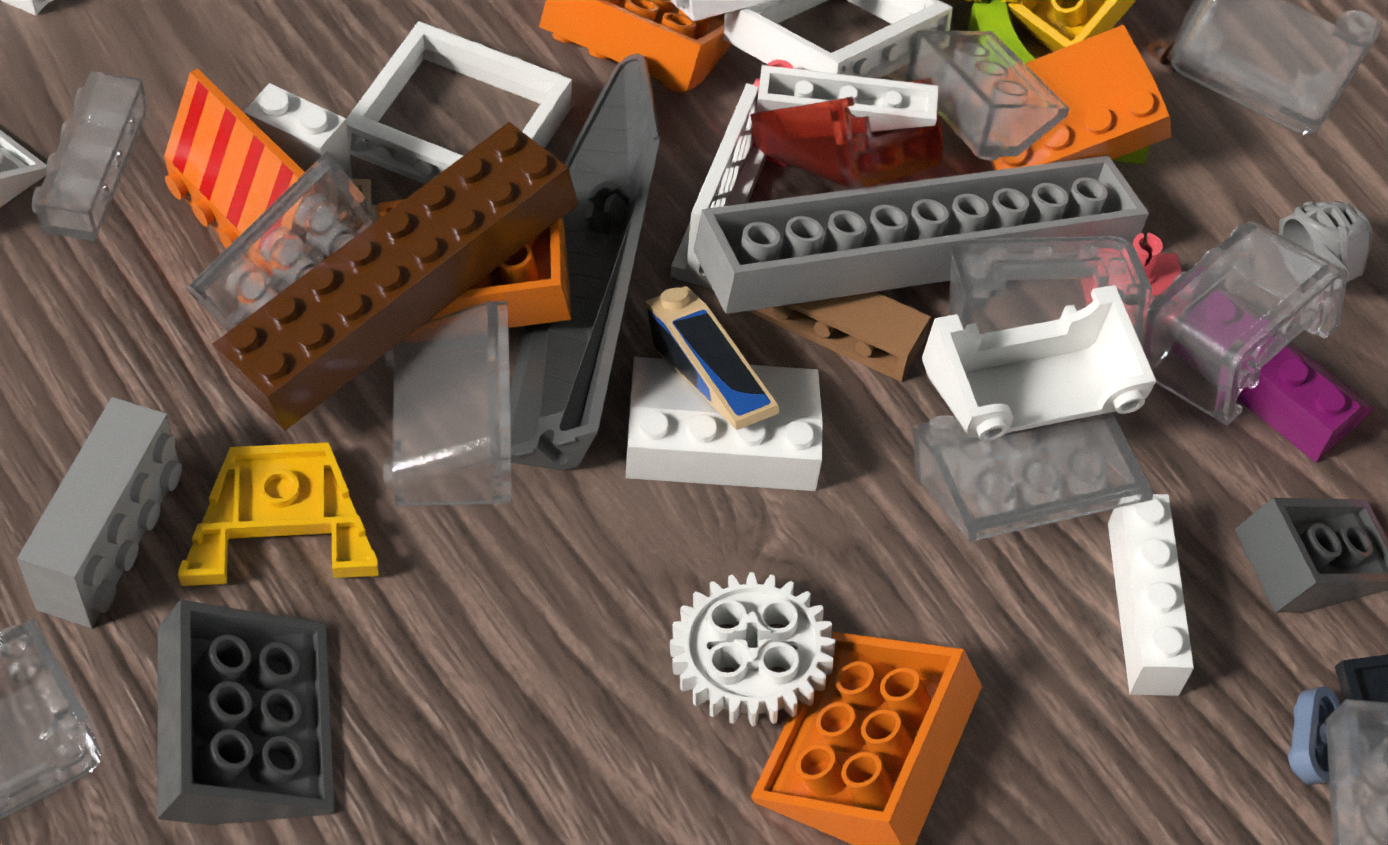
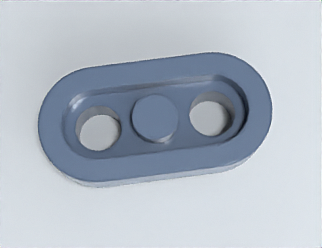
M1322 686L1302 691L1294 707V729L1288 759L1294 774L1307 785L1331 782L1336 778L1339 769L1344 721L1343 711L1336 694L1330 688Z

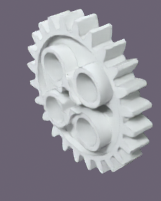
M749 573L746 584L740 585L733 575H729L728 588L722 589L717 583L712 581L709 583V597L695 592L693 593V607L682 605L680 608L681 621L673 622L674 639L670 640L671 657H674L672 658L673 674L680 675V689L682 691L693 689V704L695 706L707 700L710 701V716H716L724 708L729 710V721L731 724L737 721L741 713L748 714L751 726H756L759 714L766 713L769 720L775 724L777 723L779 709L783 708L794 717L797 715V699L811 706L814 699L813 689L824 691L826 687L825 674H832L833 671L832 656H834L835 639L831 638L832 623L831 621H823L824 608L822 605L810 607V592L801 593L797 597L793 596L794 582L789 581L779 589L775 587L774 575L770 574L764 585L757 584L754 573ZM724 624L734 625L735 627L725 629L719 626ZM781 624L785 627L777 629L770 627V625ZM724 667L736 669L734 672L729 673L719 671L720 668ZM782 667L787 669V671L778 673L769 669Z

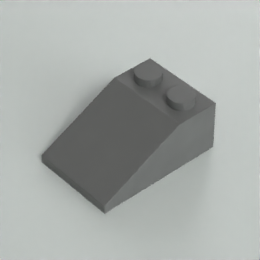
M1272 498L1235 528L1243 545V552L1252 563L1263 586L1265 597L1272 604L1276 613L1309 612L1388 590V538L1367 500Z

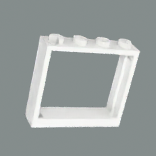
M774 0L727 12L724 15L723 40L766 64L780 59L789 62L794 69L879 79L947 45L953 7L939 0H847L891 23V25L833 53L778 25V23L827 0Z
M418 21L346 118L349 152L352 156L423 184L428 183L463 156L378 122L423 59L540 103V106L522 132L544 149L571 109L572 79L525 62L518 57L509 56L478 42H472L441 28H435Z

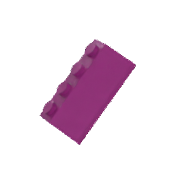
M1216 292L1190 313L1185 320L1174 347L1175 350L1314 462L1320 460L1370 415L1374 409L1370 403L1233 296Z

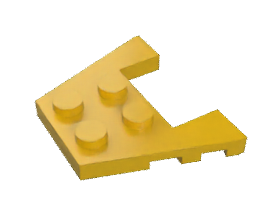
M329 442L230 447L209 496L210 504L202 523L197 524L192 536L193 545L187 559L182 560L178 570L181 586L227 584L228 539L331 533L333 578L379 576L377 557L374 550L370 547L364 526L355 511L349 490Z

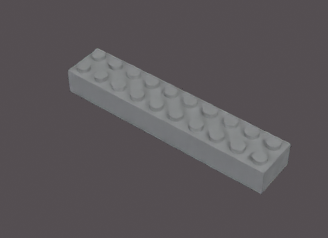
M1107 155L702 209L694 253L725 314L1076 262L1088 260L1089 256L1129 254L1135 237L1142 233L1149 212Z

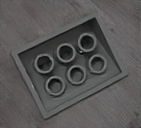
M179 600L158 628L157 819L213 825L330 815L334 811L326 623Z

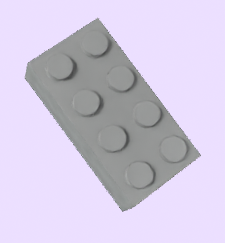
M111 397L17 558L36 611L93 628L100 613L107 612L115 598L118 580L123 571H129L134 565L138 555L140 540L146 530L150 531L156 525L160 515L162 500L168 490L173 491L176 488L181 477L182 465L178 461L175 437L172 436L166 413Z

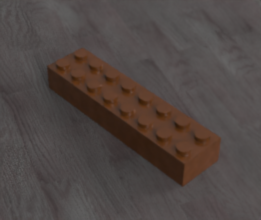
M508 122L212 343L230 379L286 431L578 205V200L569 168L516 126Z

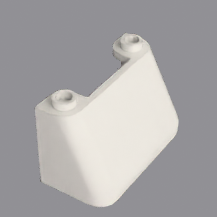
M1116 285L1093 289L1091 292L1093 302L1079 311L1076 310L1074 305L1065 306L1061 318L1058 320L984 334L979 333L976 323L967 324L964 330L958 314L934 319L922 356V362L928 378L970 437L980 438L982 441H991L1000 438L1005 433L1115 411L1119 414H1127L1138 410L1144 405L1145 399L1150 394L1156 379Z

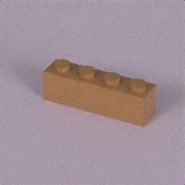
M878 292L747 311L900 382L904 379L924 345L931 316L920 312L913 306L904 305Z

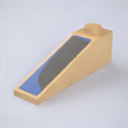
M687 286L665 290L660 296L645 301L653 349L736 430L779 414L777 402L710 308Z

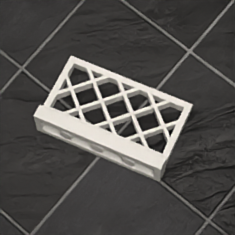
M747 83L691 212L690 223L671 265L670 277L713 289L694 253L702 209L746 204L749 202L766 157V150L752 146L759 92L758 86Z

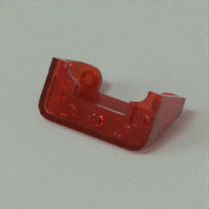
M932 77L904 81L933 85ZM853 96L750 114L752 139L761 152L847 189L870 187L935 167L940 163L943 155V140L938 110L935 126L872 132L869 116L856 117L848 108L854 105Z

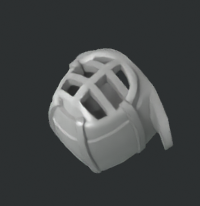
M1308 201L1296 207L1294 213L1279 219L1280 251L1286 259L1287 268L1301 286L1309 287L1321 284L1329 288H1338L1345 286L1349 281L1358 276H1362L1371 248L1372 227L1366 214L1350 205V202L1321 201L1313 203Z

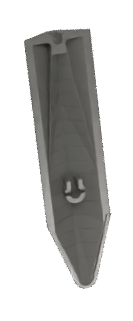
M633 54L624 58L613 69L564 162L569 168L578 200V205L563 216L570 278L571 320L525 326L493 460L562 471L579 466L599 430L660 143V133L646 59L641 54Z

